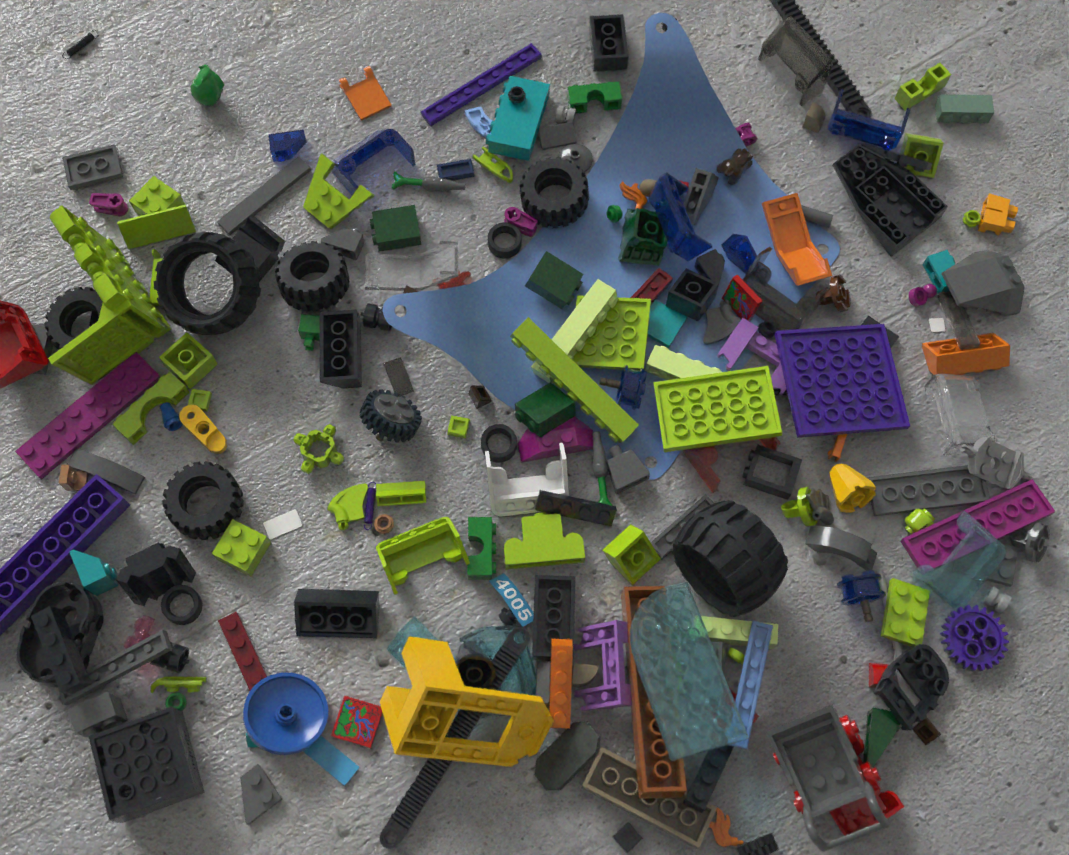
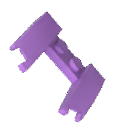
M742 318L717 357L719 358L722 355L726 357L729 363L726 364L725 368L730 371L745 348L749 349L777 366V369L771 376L773 388L780 389L779 395L782 396L786 390L777 344L758 333L759 327Z
M614 620L578 628L577 631L583 633L579 645L574 644V650L602 647L604 686L574 691L575 697L579 698L582 696L586 706H582L580 708L581 711L632 706L631 684H625L623 644L628 643L627 622Z

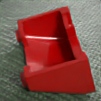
M0 300L1 389L41 370L49 361L23 308Z
M857 733L859 741L853 743L852 746L860 766L862 760L858 755L864 751V743ZM880 789L874 791L877 803L887 819L904 808V805L894 792L888 790L882 793ZM866 797L829 811L840 831L845 836L879 823L874 817Z

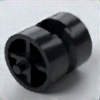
M368 303L364 313L361 312L360 316H363V326L376 328L378 325L381 330L388 332L392 329V326L384 318L383 307L380 309L376 304Z
M170 642L172 650L150 661V664L160 668L166 666L167 670L180 673L185 664L190 662L188 660L189 648L179 644L173 646V643Z

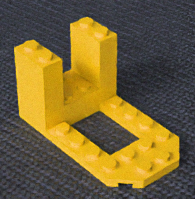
M408 637L402 650V656L412 688L386 686L380 700L383 716L396 755L512 767L519 763L518 759L526 755L531 757L538 753L554 722L542 697L464 686L448 642ZM458 709L511 716L498 743L445 737Z

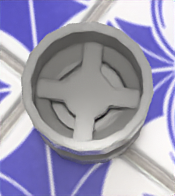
M558 106L556 123L572 122L574 125L576 109H565L564 106Z
M992 586L983 598L982 603L994 607V610L1001 614L1009 605L1012 597L1007 594H1001L999 589Z

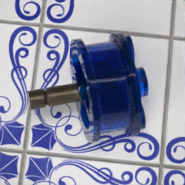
M624 365L619 381L601 377L599 385L617 388L616 403L619 406L624 404L631 406L633 410L639 409L642 400L640 396L644 395L646 384L643 382L646 380L647 371H644L643 368H640L639 371L629 369L628 365Z
M874 570L862 572V575L854 576L853 574L842 576V581L837 583V588L841 589L843 595L841 604L846 606L861 604L865 622L873 621L869 602L886 596V592L882 591L880 585L881 574H875Z

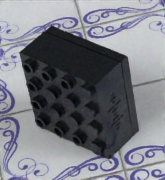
M173 706L88 736L109 821L124 823L205 793L184 714Z

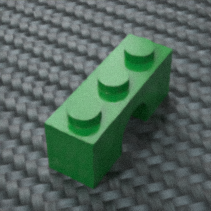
M607 82L568 86L567 99L569 109L575 108L576 114L587 113V104L592 100L600 101L603 104L604 111L621 109L622 95L620 83Z
M468 517L469 542H479L484 547L480 554L468 556L470 562L468 564V580H492V574H496V562H492V554H496V542H492V535H496V523H492V517Z

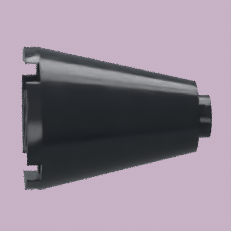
M466 641L462 643L459 647L455 663L464 686L482 689L491 686L495 679V667L492 661L475 642Z

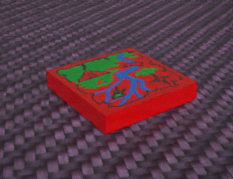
M738 275L731 279L722 296L724 302L726 300L730 302L732 310L741 319L744 318L749 322L762 303V299Z
M344 696L331 737L371 749L383 714L381 706Z

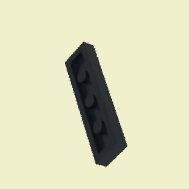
M539 490L535 505L536 511L560 514L564 517L612 527L616 514V506Z
M718 734L715 735L683 802L702 814L734 746L726 745L727 739Z

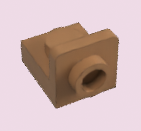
M61 465L59 484L66 491H79L87 484V473L75 471L70 465Z

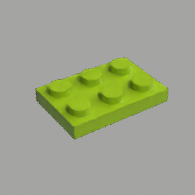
M892 578L889 581L880 636L911 647L922 644L930 590Z

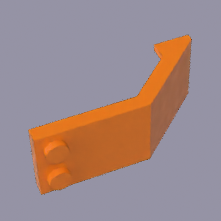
M798 193L763 202L762 207L776 256L796 286L832 276L828 259H823L811 242Z

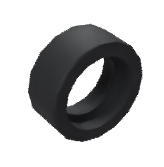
M502 222L494 225L489 230L488 248L494 256L507 259L514 257L520 251L522 236L519 228L514 224ZM501 233H508L515 237V244L509 248H501L495 245L494 238Z
M503 424L489 426L481 436V450L484 456L485 451H489L490 461L503 463L510 460L517 450L515 432L509 426ZM494 434H504L510 440V447L506 452L494 453L488 447L489 438Z
M187 585L171 587L165 592L161 600L162 613L170 622L177 625L192 623L199 617L202 611L203 603L201 596ZM179 594H188L194 602L192 610L182 617L174 615L170 609L173 598Z

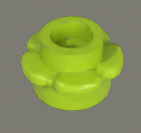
M975 210L966 212L963 217V223L969 227L979 225L981 222L979 212Z

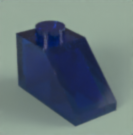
M304 130L268 134L273 162L291 160L307 143Z
M732 234L721 244L728 259L747 276H750L762 265L747 236Z

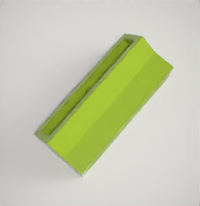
M425 481L376 484L377 506L426 503Z

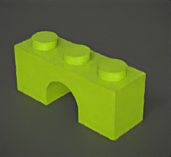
M938 63L928 69L918 82L913 78L901 85L894 99L906 111L944 88L951 73L941 63Z

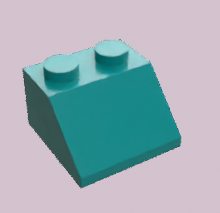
M76 550L69 551L81 583L89 592L98 596L119 586L116 581L118 573L115 568H111L108 562L105 563L100 558Z

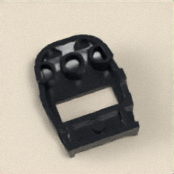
M919 644L907 649L884 670L874 694L880 696L902 725V731L914 729L912 724L917 721H923L927 717L926 714L931 710H935L939 705L937 700L940 696H944L948 688L949 673L946 665L933 648L925 644ZM896 670H898L920 701L916 706L913 705L893 678Z

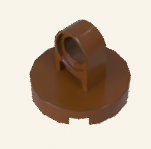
M842 275L832 276L830 288L816 292L817 304L829 305L834 303L839 312L849 310L848 308L851 306L849 289L845 290L843 284L846 281Z

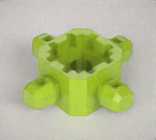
M326 425L323 433L313 430L307 436L301 433H297L294 436L293 441L300 446L301 454L305 460L301 465V470L304 473L310 474L315 468L314 465L324 468L328 467L330 462L336 465L342 464L344 457L341 453L337 452L333 439L336 433L334 426ZM317 440H321L330 446L326 450L325 456L321 458H316L308 453L312 443Z

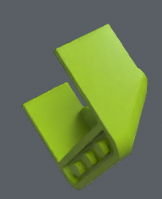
M441 517L382 541L376 546L394 595L398 594L396 586L406 582L408 572L445 558L446 561L455 563L463 558L466 565L470 564L460 535L449 517Z

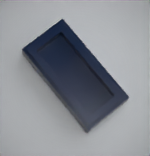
M471 159L437 164L439 178L454 181L475 177Z

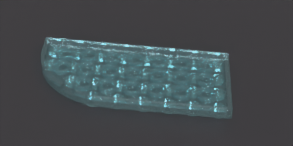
M688 582L670 585L655 591L643 601L633 617L630 628V645L634 661L671 761L747 740L749 738Z

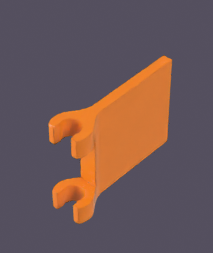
M370 66L363 69L366 79L349 86L345 77L339 80L342 91L346 94L361 121L392 107Z

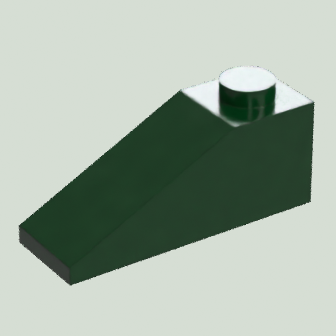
M874 707L868 711L862 764L869 762L873 768L896 732L899 731L900 723L891 711Z

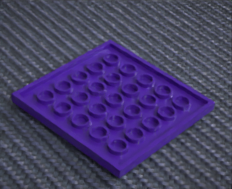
M884 324L780 330L775 332L774 335L797 438L904 430L910 427Z

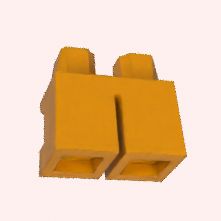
M989 193L983 202L978 231L984 233L986 230L994 231L998 236L1001 232L1011 233L1015 228V222L1007 220V217L1014 219L1017 215L1018 207L1010 205V199Z

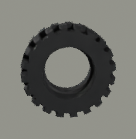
M549 157L544 161H537L536 165L532 164L528 168V172H524L520 181L522 208L526 214L537 219V225L541 223L542 227H566L568 223L576 222L577 217H582L584 210L588 207L589 189L585 172L580 169L578 164H572V161L569 159L562 160L561 157H556V159ZM551 185H561L570 190L567 196L555 201L546 200L539 196V193L544 188Z
M311 241V243L303 242L299 246L291 247L290 251L287 250L277 262L275 277L281 296L288 305L293 306L297 310L319 312L320 309H329V306L332 304L336 305L339 302L338 300L342 299L345 296V292L348 291L350 278L345 258L332 245L328 246L327 243H317V241ZM313 272L325 273L322 277L313 281L300 280L305 275Z
M75 287L74 291L69 289L65 291V295H59L56 298L57 301L49 306L51 310L45 316L48 322H45L46 335L58 350L74 339L71 329L77 317L90 311L98 312L100 315L103 302L92 287H85V289Z
M200 461L194 462V466H183V471L179 473L177 470L173 474L175 478L168 480L166 485L169 488L164 489L163 496L166 498L162 501L163 507L166 509V517L183 535H188L191 539L195 540L198 537L201 540H208V536L215 539L219 537V533L225 532L232 519L235 520L236 517L241 516L242 511L240 507L244 505L243 493L232 474L217 463L213 465L212 462L205 461L204 465ZM206 486L216 487L220 490L219 503L211 512L201 516H194L188 513L187 502L196 490Z

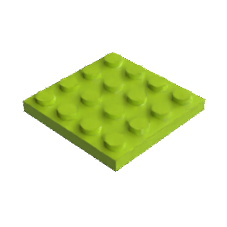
M577 295L576 307L584 296ZM618 297L616 305L613 308L610 307L604 321L598 323L594 334L586 339L582 350L577 351L573 356V361L580 368L644 371L651 299Z

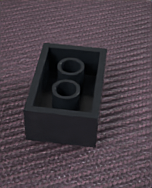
M624 14L590 16L589 36L593 71L627 70L629 55Z

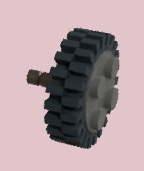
M379 389V391L374 390L367 395L359 413H361L362 423L367 424L366 428L368 430L373 429L372 433L374 435L377 434V440L383 441L386 436L387 441L391 442L394 439L396 443H399L400 440L403 443L414 437L422 422L421 412L417 410L418 407L416 405L411 406L412 401H407L405 396L398 397L397 392L391 394L390 390L384 392L383 389Z

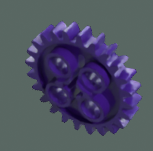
M967 605L964 609L959 607L957 612L952 611L950 613L951 617L945 618L947 623H944L941 627L946 631L941 632L940 635L946 637V639L941 641V644H947L948 647L944 649V652H951L948 658L955 657V665L962 662L963 669L970 665L972 672L977 667L981 672L985 670V667L988 670L993 668L992 664L996 666L999 664V660L1005 658L1002 653L1008 651L1003 646L1009 643L1008 640L1004 639L1008 632H1002L1001 629L1005 627V624H998L1000 617L994 619L993 611L987 614L986 607L979 611L978 605H975L972 609L970 605ZM975 621L981 623L982 629L977 628ZM957 628L963 630L964 637L958 634ZM985 639L991 642L992 648L986 646ZM967 647L973 649V656L967 652Z

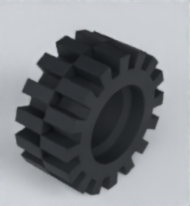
M772 833L736 847L739 855H769L779 850Z

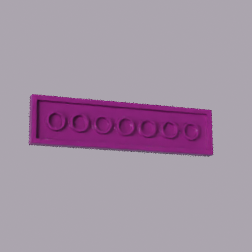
M137 352L134 353L15 452L42 480L73 454L75 449H79L141 397L147 389L154 386L160 379V375Z
M1032 479L904 537L900 542L920 573L924 575L1049 517L1056 511Z

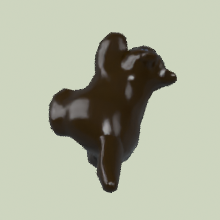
M745 148L743 150L737 149L730 159L718 164L716 170L718 173H724L728 178V184L735 185L741 178L742 172L753 165L751 160L753 155Z

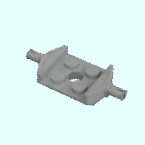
M982 437L977 440L973 448L966 444L961 445L960 451L968 454L969 462L967 467L972 475L1004 489H1012L1020 479L1029 481L1033 478L1032 474L1024 472V453L1015 452L991 441L989 437ZM992 458L995 461V465L993 468L990 465V461Z

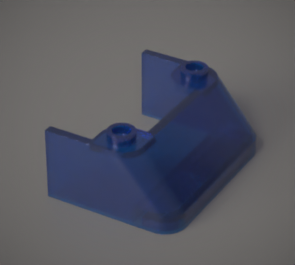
M840 89L827 127L830 133L879 146L885 150L895 149L904 133L911 109H906L899 126L838 109L844 89Z
M379 129L332 160L336 164L332 169V173L349 193L353 195L358 185L350 178V175L355 172L356 167L387 146L393 145L412 166H415L414 150L396 130Z
M666 172L658 178L650 192L649 202L655 208L668 241L667 248L669 251L686 261H690L712 248V244L694 232L680 197L689 188Z

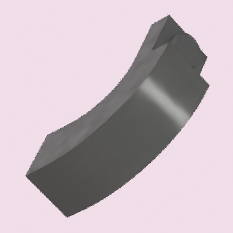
M810 526L805 544L817 553H833L846 557L864 570L872 571L877 552L871 548L872 544L843 530L824 526Z

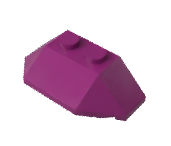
M575 416L542 437L537 436L527 428L518 442L521 463L560 456L559 443H563L565 455L593 450V430Z

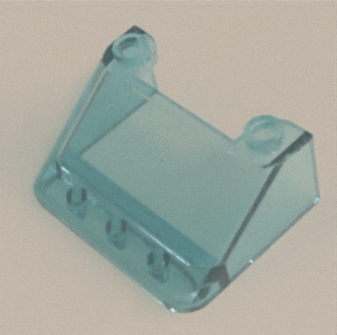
M965 511L959 513L957 525L966 535L939 569L936 570L930 565H921L910 574L953 608H963L1006 556L1005 546Z

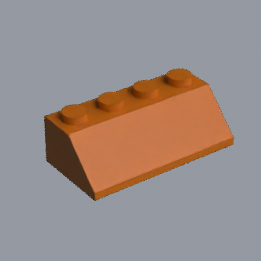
M994 332L922 343L928 369L937 378H946L949 375H965L968 372L980 373L988 369L1000 370L1002 367H1008L1010 363V345Z

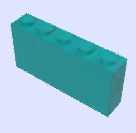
M510 76L508 83H504V95H500V107L495 110L494 118L496 119L491 122V134H487L486 145H488V153L530 161L538 129L540 128L549 99L550 84ZM521 87L526 94L525 100L521 103L511 102L508 99V93L511 88Z

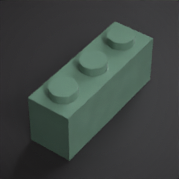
M940 94L935 103L936 121L944 123H989L994 114L992 95Z

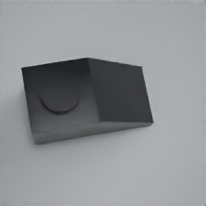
M714 249L697 257L694 267L700 275L719 284L725 260L722 254H719Z

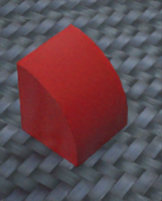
M869 663V687H877L884 670L889 664Z

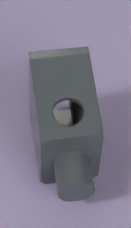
M619 445L609 449L612 458L607 461L608 472L616 495L649 479L650 472L633 450L623 453Z

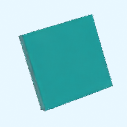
M655 299L650 310L648 337L669 348L687 320V316Z

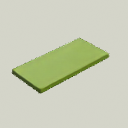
M186 204L117 222L128 249L196 232Z

